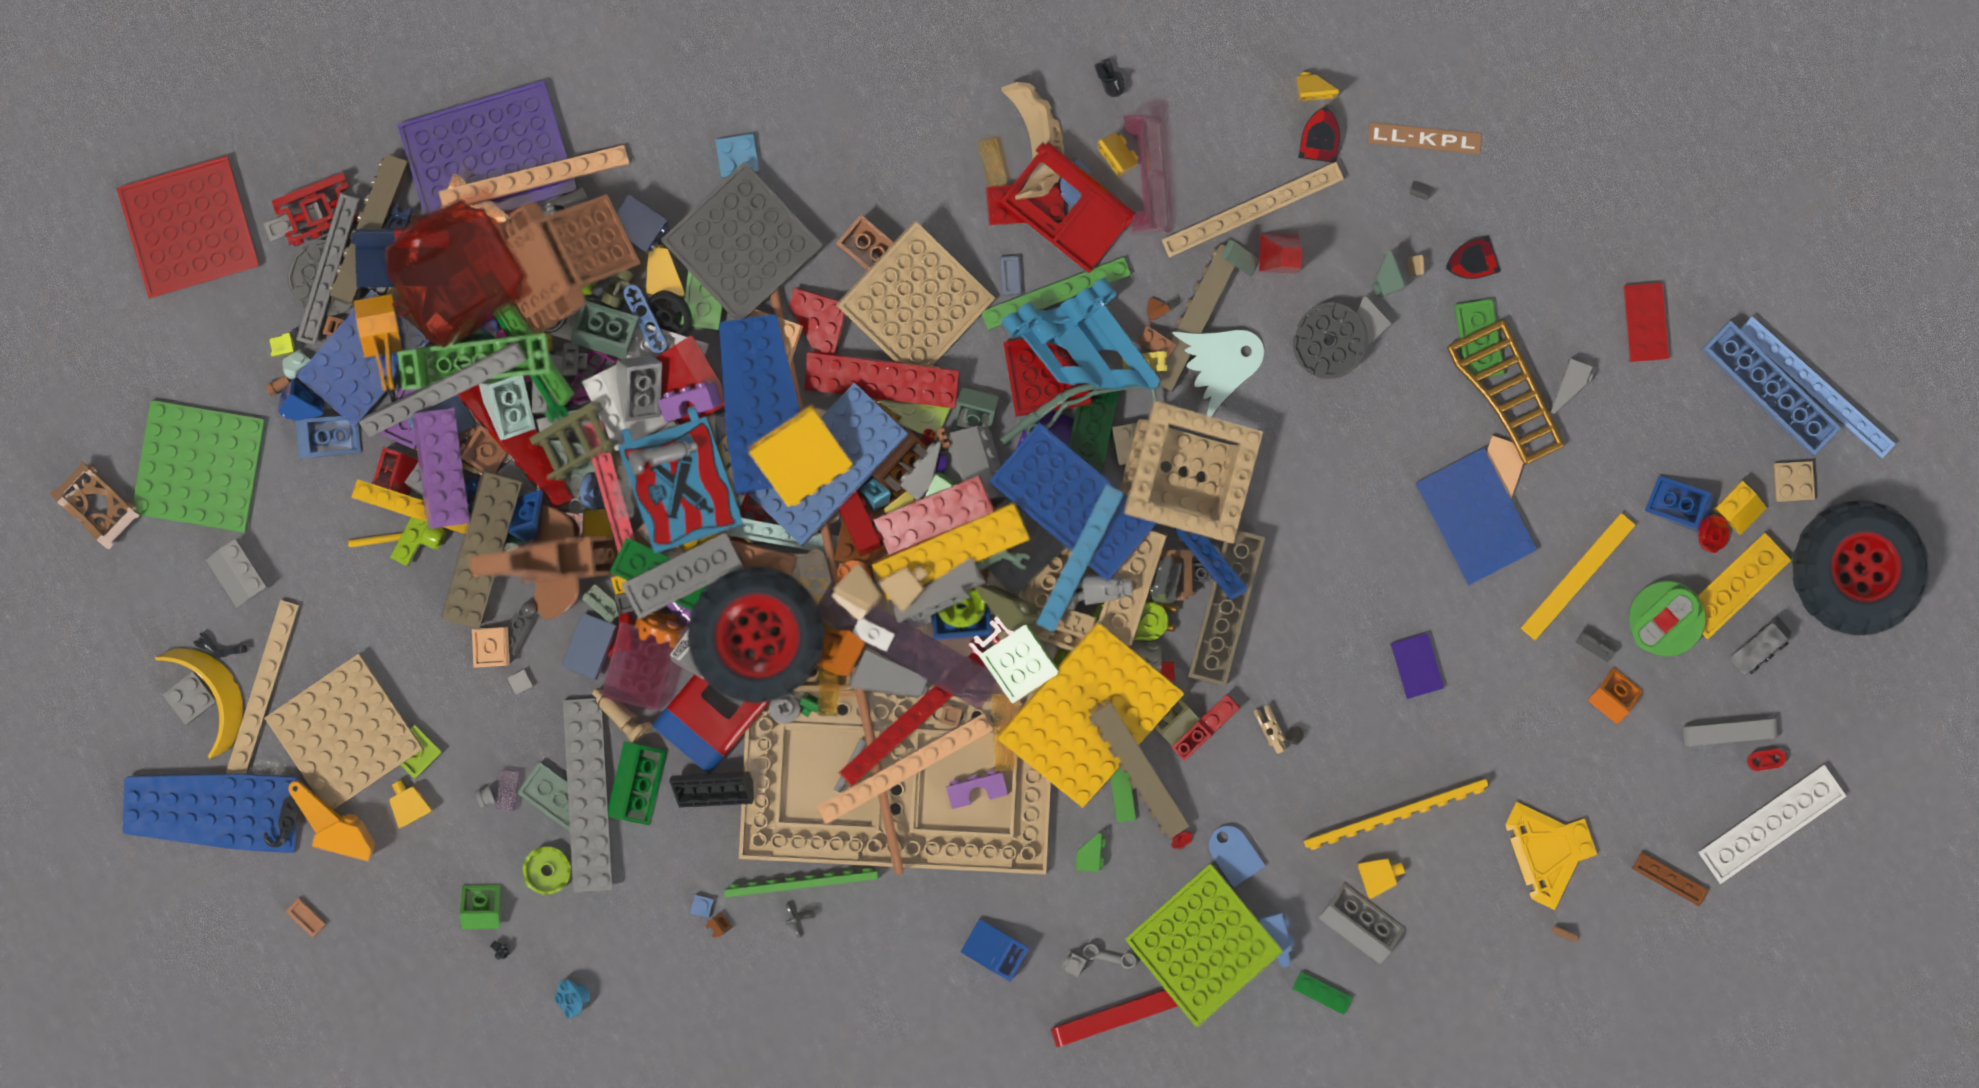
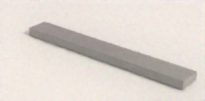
M343 193L339 195L296 337L298 341L311 345L316 344L331 294L329 292L330 286L335 281L337 268L342 258L359 198Z

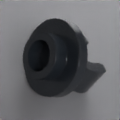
M494 940L490 945L496 951L495 958L497 960L505 959L510 954L511 946L508 943L502 945Z

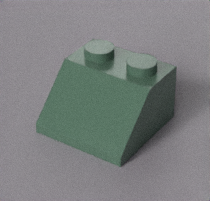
M1392 251L1384 256L1374 278V284H1372L1375 294H1379L1380 298L1405 288Z
M962 387L951 430L959 431L974 426L989 427L991 431L999 396Z

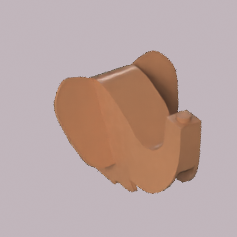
M542 505L538 538L532 539V543L518 544V547L512 550L470 557V570L472 576H515L521 578V583H536L534 604L536 605L537 612L542 618L551 620L565 613L577 600L578 579L615 575L610 573V570L618 556V550L614 536L574 538L573 525L570 518L556 508Z

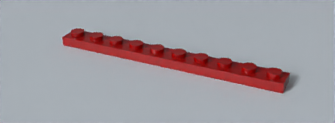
M972 652L841 769L838 774L850 787L855 785L985 668L983 660Z

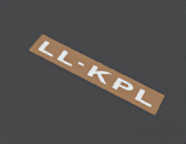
M1369 123L1368 143L1480 154L1482 133Z

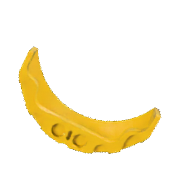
M176 648L155 657L156 661H170L186 666L207 683L213 692L219 710L218 735L208 757L213 759L230 750L235 743L243 720V699L240 688L235 683L231 672L209 654L193 649Z

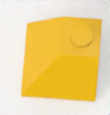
M1311 72L1300 73V76L1296 77L1298 102L1336 98L1339 94L1337 88L1319 76L1311 75Z

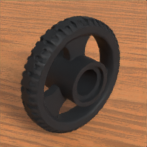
M663 290L654 293L650 297L648 304L661 329L683 335L689 330L692 324V314L690 308H688L689 306L680 296ZM666 299L669 301L664 306H662L658 303L657 300ZM681 315H683L684 319L683 326H680L677 322Z

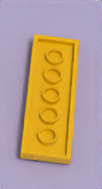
M1763 533L1698 594L1706 613V625L1703 636L1707 640L1791 561L1766 533Z

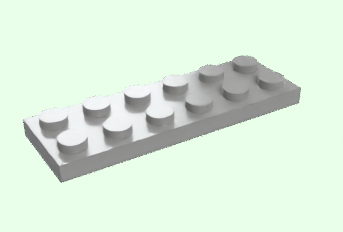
M726 532L622 583V586L640 619L714 582L722 575L742 568L743 565Z

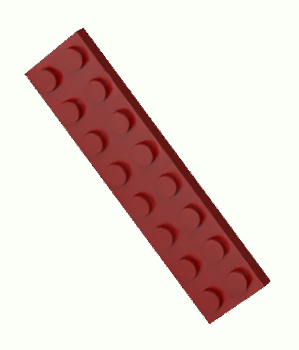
M808 351L804 390L844 394L855 383L870 398L956 408L960 370Z

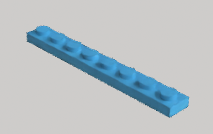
M1108 485L1105 486L1037 624L1053 632L1055 631L1124 493Z

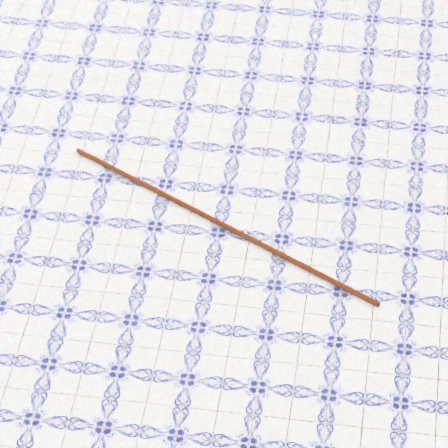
M777 289L770 295L773 314L784 319ZM792 358L789 368L799 409L802 412L804 407ZM827 521L820 528L834 591V588L837 586L836 574L838 564L834 562L835 550L829 522ZM836 603L842 630L852 632L848 610ZM857 658V660H856L855 663H854V668H853V670L851 671V674H853V671H854V669H855V667H856V664H857V662H858V658ZM855 689L868 746L875 740V734L867 697L864 690ZM881 762L872 768L873 775L882 771ZM886 790L879 794L878 798L895 875L904 873Z

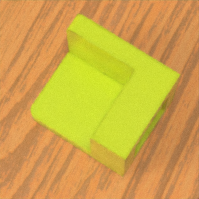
M291 333L282 334V336L270 339L271 357L274 358L296 352Z

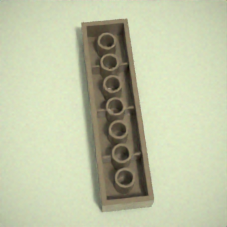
M485 469L482 470L469 515L470 523L466 525L440 616L443 620L477 629L480 628L495 576H472L470 557L502 552L522 484L520 479Z
M1237 530L1233 544L1223 542L1220 555L1246 585L1247 591L1230 600L1213 579L1188 677L1226 686L1265 537Z

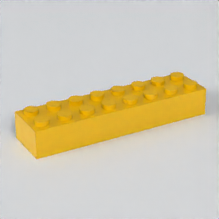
M1010 502L996 508L994 512L878 559L872 563V567L880 582L882 578L904 566H908L913 572L921 565L928 573L927 576L920 580L924 585L942 577L970 558L974 562H978L1029 540L1030 535L1016 504ZM883 589V592H884V594H885L887 600H890L891 598L889 597V595H888V594L885 592V590Z

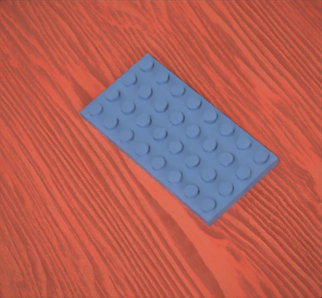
M855 383L820 418L846 456L850 457L852 461L850 470L844 474L839 473L831 483L821 485L816 493L806 495L796 506L791 505L787 507L775 488L749 493L802 547L909 436L903 428Z

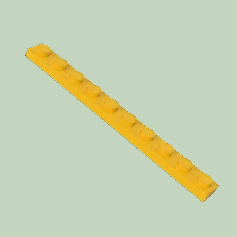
M1482 779L1305 839L1303 843L1305 848L1310 847V850L1322 847L1321 843L1328 841L1329 844L1340 841L1339 837L1346 835L1347 838L1358 835L1357 831L1364 829L1367 832L1376 829L1375 825L1383 823V826L1394 822V818L1401 816V819H1406L1412 816V812L1418 810L1420 813L1431 810L1430 806L1435 804L1441 807L1449 804L1448 800L1455 798L1458 801L1467 798L1466 794L1474 792V795L1485 792L1484 788L1488 787L1486 779Z

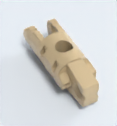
M1270 705L1264 706L1268 721H1265L1259 709L1254 710V714L1269 745L1274 747L1277 754L1284 752L1287 749L1284 744L1286 739Z

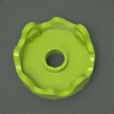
M974 587L968 589L970 598L938 612L945 623L953 627H968L977 623L983 617L986 609L985 601ZM960 604L966 605V608L958 609L957 606Z
M548 846L533 850L525 859L522 868L525 884L533 891L542 895L559 892L567 885L571 876V864L568 857L558 848ZM544 865L552 867L553 872L550 876H545L542 873Z

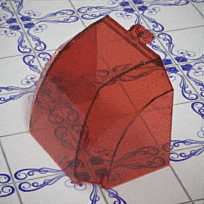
M462 199L418 217L385 249L387 275L401 299L392 303L393 308H397L405 303L407 309L398 313L399 318L411 313L424 337L443 348L480 329L521 298L520 291L525 278L524 273L487 211L483 208L477 209L472 207Z

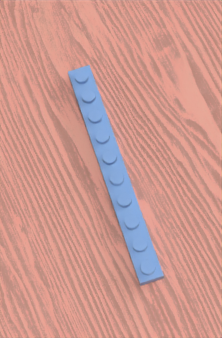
M1750 317L1740 328L1782 371L1881 459L1895 445L1893 441L1754 317Z

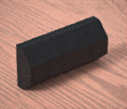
M749 772L670 776L669 782L679 808L753 804V781Z

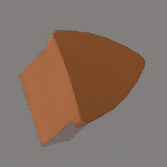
M1149 299L1147 305L1149 322H1153L1170 312L1167 304H1163L1156 299Z

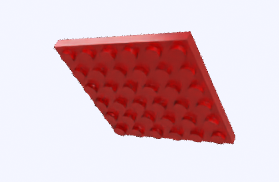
M228 156L116 188L149 299L260 267Z

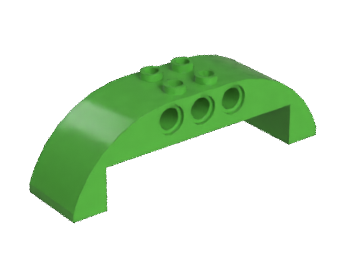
M546 334L505 337L398 351L402 390L427 387L515 342H518L527 355L526 361L489 379L551 373Z

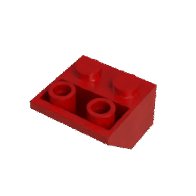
M383 447L372 484L409 496L411 488L405 481L419 461L403 453Z

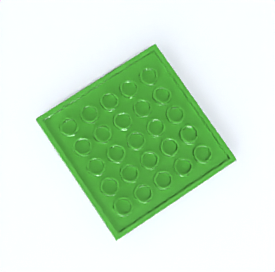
M151 400L133 504L137 507L135 511L143 516L246 533L265 420Z

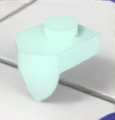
M300 350L283 359V372L288 380H294L296 375L310 361Z

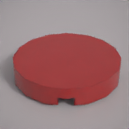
M1709 515L1702 521L1698 538L1699 544L1705 552L1717 553L1725 547L1729 538V528H1727V521L1724 517Z

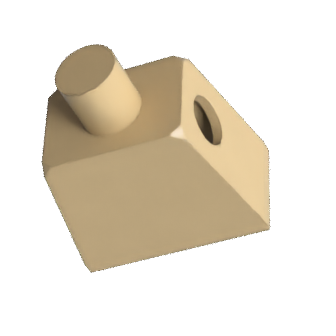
M921 565L913 572L908 566H904L882 578L879 584L903 612L923 590L924 586L920 580L927 576L928 573Z

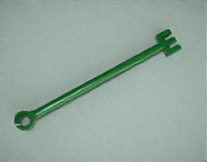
M487 299L484 305L486 312L496 317L507 337H513L496 310L490 307L492 304ZM529 374L549 407L544 412L549 422H554L555 418L559 420L562 417H567L568 411L565 406L555 404L539 375Z

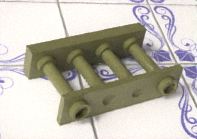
M591 402L529 438L532 445L543 447L554 469L553 473L547 475L548 479L563 480L569 472L602 453L607 454L613 451L614 446L619 444L618 440H608L597 418L598 412L603 410L600 403ZM586 419L591 421L601 442V445L592 449L581 426L582 421ZM570 428L575 429L585 451V454L576 458L566 437V431ZM555 437L559 438L570 463L563 467L560 466L550 445L551 440Z

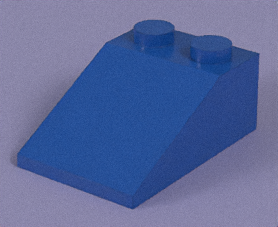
M1659 475L1645 511L1684 528L1699 532L1702 521L1711 515L1717 498L1710 492Z

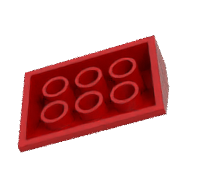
M692 335L656 357L662 363V397H664V393L674 390L675 393L680 392L679 389L690 386L691 389L695 388L696 384L706 381L707 384L715 382L722 404L713 409L697 413L698 418L708 417L725 406L723 385ZM687 402L688 408L695 407L692 402ZM689 414L676 419L679 425L691 422Z

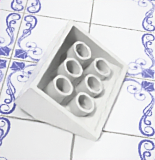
M616 364L583 380L582 383L591 402L601 404L603 410L598 412V416L610 440H618L619 444L614 446L617 451L619 450V445L625 444L621 432L623 429H629L634 441L665 427L668 422H665L661 409L660 417L624 421L616 379Z

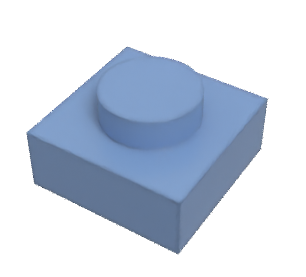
M695 894L690 913L709 918L714 899Z

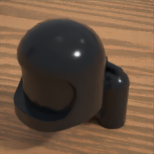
M1107 58L1103 60V63L1094 65L1106 94L1110 97L1122 95L1126 89L1122 73L1114 72L1111 60Z

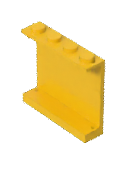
M813 405L748 447L749 453L787 507L798 505L803 500V497L808 494L813 495L818 491V487L831 483L836 475L846 473L852 465L850 457L846 456L818 416L817 410Z

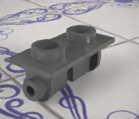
M1586 626L1575 641L1606 662L1614 656L1615 650L1618 647Z

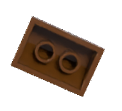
M905 427L903 429L909 436L872 474L875 479L897 498L906 491L901 486L903 482L900 479L907 471L911 474L915 469L914 463L920 457L924 459L928 454L926 452L928 447Z

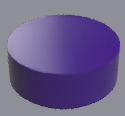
M938 454L935 472L943 473L946 468L947 456L945 454Z

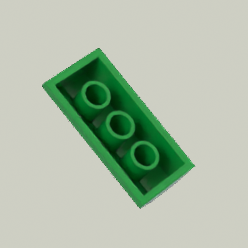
M624 741L608 806V817L650 825L667 753L666 750Z

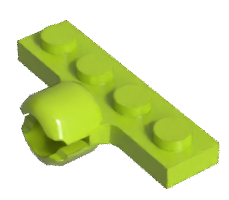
M411 517L390 558L409 567L420 545L437 550L444 542L446 532L441 527L428 528L427 522Z

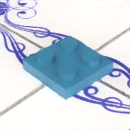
M754 134L715 140L721 178H727L744 161L755 173L759 172Z

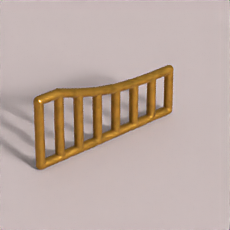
M1499 320L1447 346L1455 367L1475 386L1496 412L1523 464L1532 463L1564 447V441L1505 320ZM1501 328L1506 339L1460 360L1456 349ZM1507 346L1510 347L1514 355L1475 375L1465 367ZM1518 363L1522 374L1488 390L1480 382ZM1525 380L1531 390L1502 405H1499L1493 397ZM1532 398L1535 399L1539 407L1538 409L1513 421H1509L1505 411ZM1543 415L1547 426L1524 437H1518L1514 428ZM1551 432L1556 443L1527 455L1523 445Z

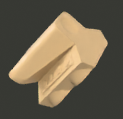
M858 563L837 584L831 596L837 604L847 609L853 618L861 621L881 601L885 594L874 585L863 566Z

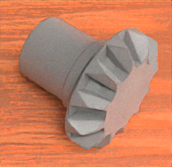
M789 694L778 700H772L769 705V711L775 721L786 724L798 717L800 704L795 696Z

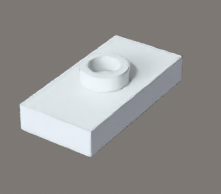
M864 618L861 621L858 620L853 634L861 640L884 651L888 650L895 635L894 632Z

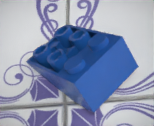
M979 919L964 944L961 953L1011 982L1029 947Z

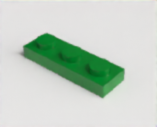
M1302 972L1299 973L1292 987L1293 990L1343 1015L1352 1000V997Z

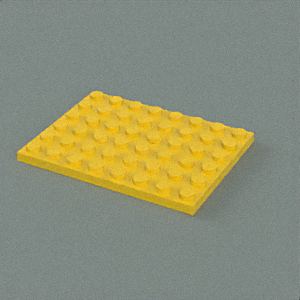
M1098 621L1057 667L1060 672L1044 682L996 736L1000 742L1082 808L1119 768L1118 764L1121 762L1118 756L1115 758L1112 756L1108 749L1111 747L1109 742H1103L1099 735L1101 730L1098 725L1094 727L1088 718L1091 716L1089 709L1109 698L1139 745L1184 695L1181 689Z

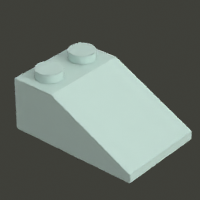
M523 375L494 378L479 383L484 405L500 440L536 429Z

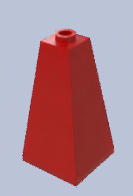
M1260 233L1259 272L1298 273L1302 262V246L1299 235Z

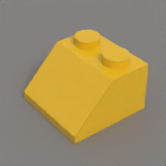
M1739 481L1713 508L1719 516L1726 519L1727 524L1740 536L1767 509L1758 495L1743 481Z

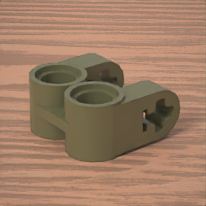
M627 270L612 275L601 302L620 310L625 300L624 290L632 284L635 275Z

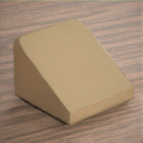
M1422 255L1407 258L1408 276H1422L1424 274V258Z

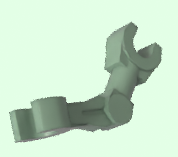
M1003 550L988 559L978 562L976 566L981 572L991 564L1001 559L1012 561L1021 570H1026L1027 566L1022 565L1020 561L1022 559L1030 560V557L1027 554L1016 553L1015 555Z

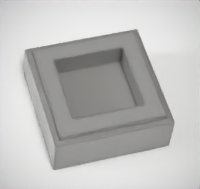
M525 669L507 678L515 695L533 687Z

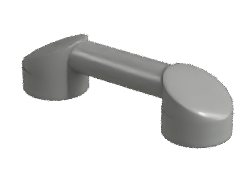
M543 497L542 505L554 508L547 498ZM574 498L556 509H570L572 513L580 514L584 512L585 507L581 502V498Z
M1089 944L1083 949V955L1087 960L1098 958L1118 963L1124 969H1132L1136 964V959L1132 954L1118 956L1098 951V948L1093 944Z

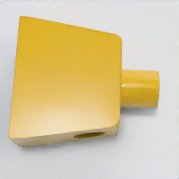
M402 780L391 785L396 796L390 798L389 801L399 829L434 811L415 786L406 789Z
M1388 858L1357 863L1369 899L1396 886L1395 876L1405 873L1401 862L1390 865Z

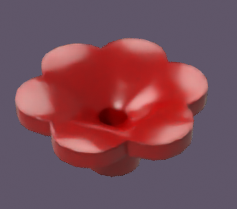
M1184 830L1174 836L1171 847L1173 849H1183L1185 845L1191 843L1192 832Z

